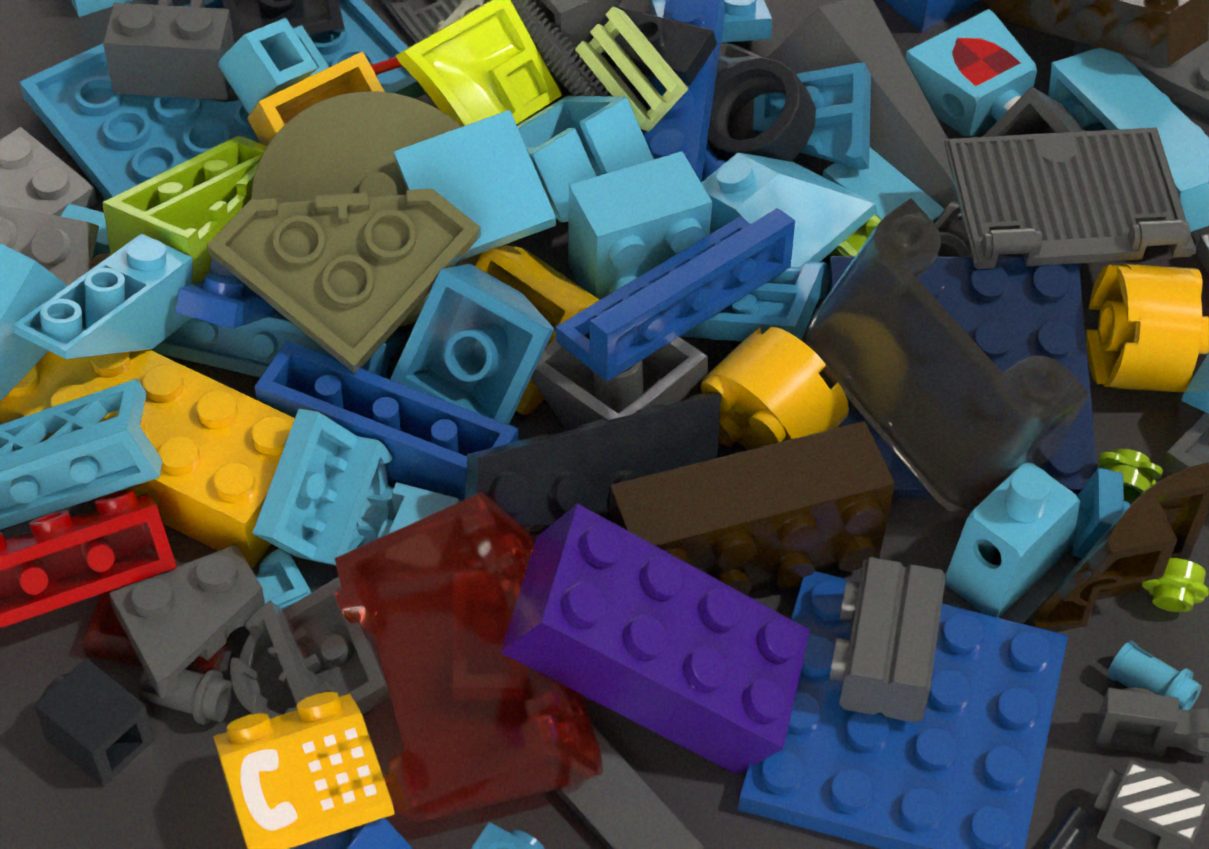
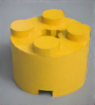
M1109 264L1103 267L1095 281L1089 304L1090 310H1100L1098 330L1086 329L1088 365L1091 376L1097 384H1105L1104 387L1115 389L1165 392L1186 391L1193 378L1198 354L1209 353V317L1202 316V275L1198 269L1133 264Z
M770 327L763 334H761L760 328L754 330L703 379L700 386L702 393L714 392L721 394L718 442L728 447L738 442L747 450L837 428L847 418L849 412L845 392L839 382L831 389L819 375V372L826 364L809 346L789 332L776 327Z

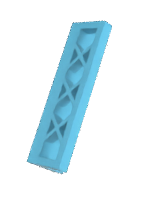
M138 379L0 425V530L160 477L162 458L140 427L146 391ZM119 410L117 417L99 422L108 413ZM57 431L48 440L40 442L49 433Z

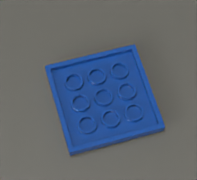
M814 571L813 575L803 577L791 620L809 629L810 632L784 749L756 765L749 764L739 798L738 810L880 849H1025L1068 635L942 604L930 693L923 720L915 723L888 718L881 712L872 715L845 710L839 705L843 682L829 678L836 638L850 640L853 623L839 621L845 584L848 579Z

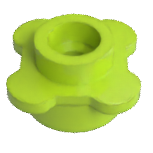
M1115 449L1112 452H1102L1098 458V462L1101 464H1097V469L1102 468L1123 473L1124 501L1131 503L1148 488L1156 484L1157 482L1154 479L1161 478L1163 469L1151 463L1149 457L1145 454L1131 449Z

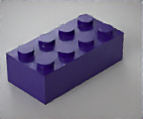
M577 503L537 536L501 653L738 775L747 770L749 764L756 765L784 749L810 630Z

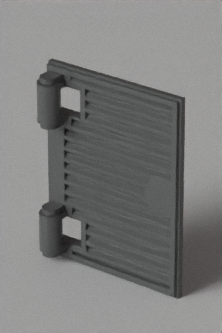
M1157 127L945 139L944 141L973 265L976 269L995 268L998 255L1023 254L1026 266L1142 260L1146 246L1169 245L1172 258L1191 257L1196 252L1190 233V226L1186 221Z

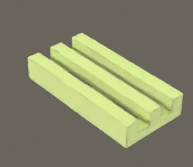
M613 6L606 13L609 21L605 26L597 24L590 31L594 36L590 43L582 41L575 50L613 97L628 98L640 129L650 132L688 88L627 14ZM619 33L622 34L667 89L662 96L616 42L615 38ZM604 50L652 107L649 111L646 110L602 56L601 53Z

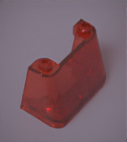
M482 492L334 558L341 583L335 588L337 603L348 622L351 624L358 622L365 630L375 636L404 751L390 758L389 773L384 775V781L394 810L398 814L419 823L575 786L597 777L603 772L602 756L584 696L501 653L535 543L529 533L517 521Z

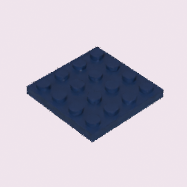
M831 256L828 268L834 385L839 382L845 392L849 407L847 418L837 428L863 421L866 422L895 482L892 498H987L1023 463H1033L1078 496L1097 470L1079 263L1026 266L1024 257H998L995 268L976 269L973 265L972 257Z

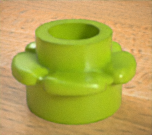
M1170 558L1163 578L1142 582V587L1153 596L1152 603L1161 609L1171 612H1189L1193 609V604L1203 602L1209 595V589L1204 585L1206 570L1194 562L1179 558Z

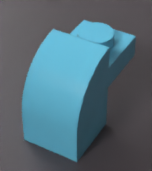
M286 18L244 34L223 55L218 63L219 69L249 115L259 101L329 68L303 26L292 28Z

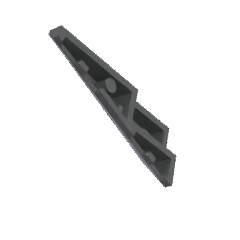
M843 0L818 7L767 58L781 61L793 70L795 74L865 62L871 73L870 148L942 208L945 209L951 202L958 201L944 145L947 137L874 0Z

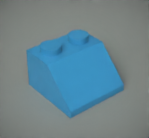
M466 264L442 268L438 273L390 380L509 425L554 328L523 293L475 266Z

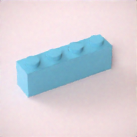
M1099 47L1052 62L1048 97L1062 104L1085 131L1157 127L1185 218L1190 226V232L1209 226V137L1204 134L1203 130L1182 113L1166 94L1159 91L1121 53Z

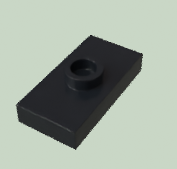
M614 6L627 14L685 85L690 86L717 45L714 31ZM607 17L602 23V26H605V24L609 21ZM619 33L615 40L643 74L656 77L622 34ZM604 50L601 53L611 66L618 67Z

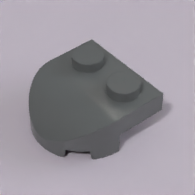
M341 576L284 610L271 600L264 604L246 622L245 627L250 634L243 646L240 659L233 657L230 663L232 686L241 704L252 714L265 713L269 715V718L296 711V705L301 700L324 692H336L339 697L351 694L362 715L397 695L353 586Z

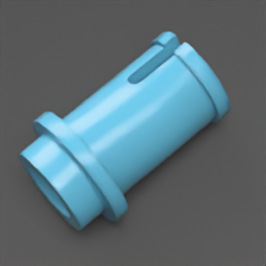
M1132 640L1129 643H1125L1119 650L1107 674L1109 679L1117 681L1127 688H1144L1154 692L1156 695L1179 698V709L1190 710L1202 688L1201 684L1193 680V671L1185 668L1179 672L1138 647L1137 643Z

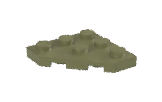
M432 188L406 190V195L368 197L367 192L315 196L316 201L277 203L276 198L249 200L207 244L208 254L354 374L430 293L440 269L453 267L481 236V227Z

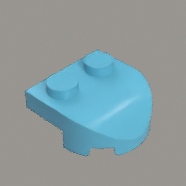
M298 409L253 534L298 558L339 567H354V559L363 552H376L377 538L383 522L387 518L394 520L392 499L394 488L388 485L384 464L392 461L393 458L390 452L380 441L358 437L320 412Z

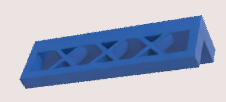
M779 208L752 224L742 217L736 218L556 326L555 341L606 382L789 269L792 260L795 220ZM589 332H590V340L587 339V338L584 336L585 334H587V333H589Z

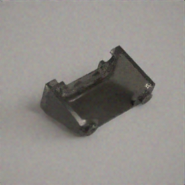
M910 198L879 222L816 311L809 326L806 338L807 346L826 364L822 369L835 385L839 382L846 398L933 498L948 511L958 514H971L985 498L1023 463H1033L1039 467L1058 452L1089 392L1065 366L1057 360L1045 356L1028 357L1019 361L1004 373L999 370L918 280L917 277L935 262L941 241L940 233L934 222Z

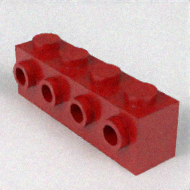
M125 489L97 499L95 501L97 510L73 518L70 517L68 510L50 513L29 523L31 532L7 540L4 539L3 533L0 532V628L177 568L157 505L147 493L136 496L134 489Z

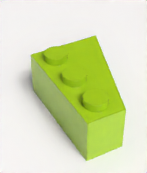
M238 135L102 202L110 254L112 255L140 234H144L193 257L192 284L205 281V276L210 273L212 257L208 254L207 244L251 200L256 170L267 146Z

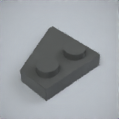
M237 544L109 593L113 611L160 700L171 696L179 688L177 676L198 656L209 660L226 644L229 634L235 629L245 626L249 618L265 604L263 588Z

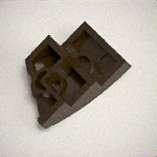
M1209 462L1187 467L1165 477L1148 488L1125 510L1023 624L1052 632L1085 627L1096 600L1139 592L1143 581L1163 578L1170 558H1190L1209 512Z

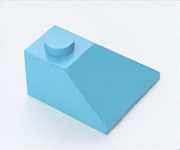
M744 153L734 155L701 183L712 200L711 233L738 217H742L752 224L777 208L795 220L791 267H803L807 261L820 262L877 213L875 203L794 162Z

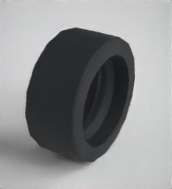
M763 57L741 61L725 70L716 79L707 142L719 157L726 162L737 153L791 162L806 147L813 133L816 107L809 91L795 72L781 61ZM774 92L785 94L786 100L779 119L767 131L754 138L734 140L730 137L731 126L737 113L749 101L762 94Z

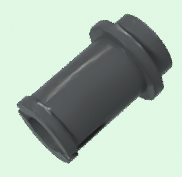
M184 669L177 676L179 688L171 696L161 700L146 671H143L140 684L152 686L151 690L145 688L139 690V699L142 703L156 704L192 714L194 721L202 725L208 724L211 720L222 721L230 709L234 691L232 682L224 680L223 674L220 671L213 669L209 670L206 674Z

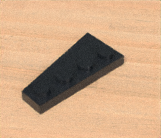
M704 392L689 396L688 400L669 405L658 404L636 410L637 413L616 419L608 421L601 419L578 425V428L554 435L543 434L467 454L464 522L475 526L552 525L577 503L609 520L610 485L717 458L721 394Z

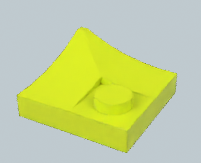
M490 0L396 55L400 64L423 87L440 111L451 117L461 127L507 110L511 111L517 125L562 96L511 0Z

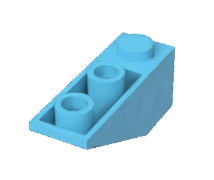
M140 234L14 323L13 333L65 359L153 349L192 319V317L175 312L179 288L192 285L193 257L173 249L158 240Z

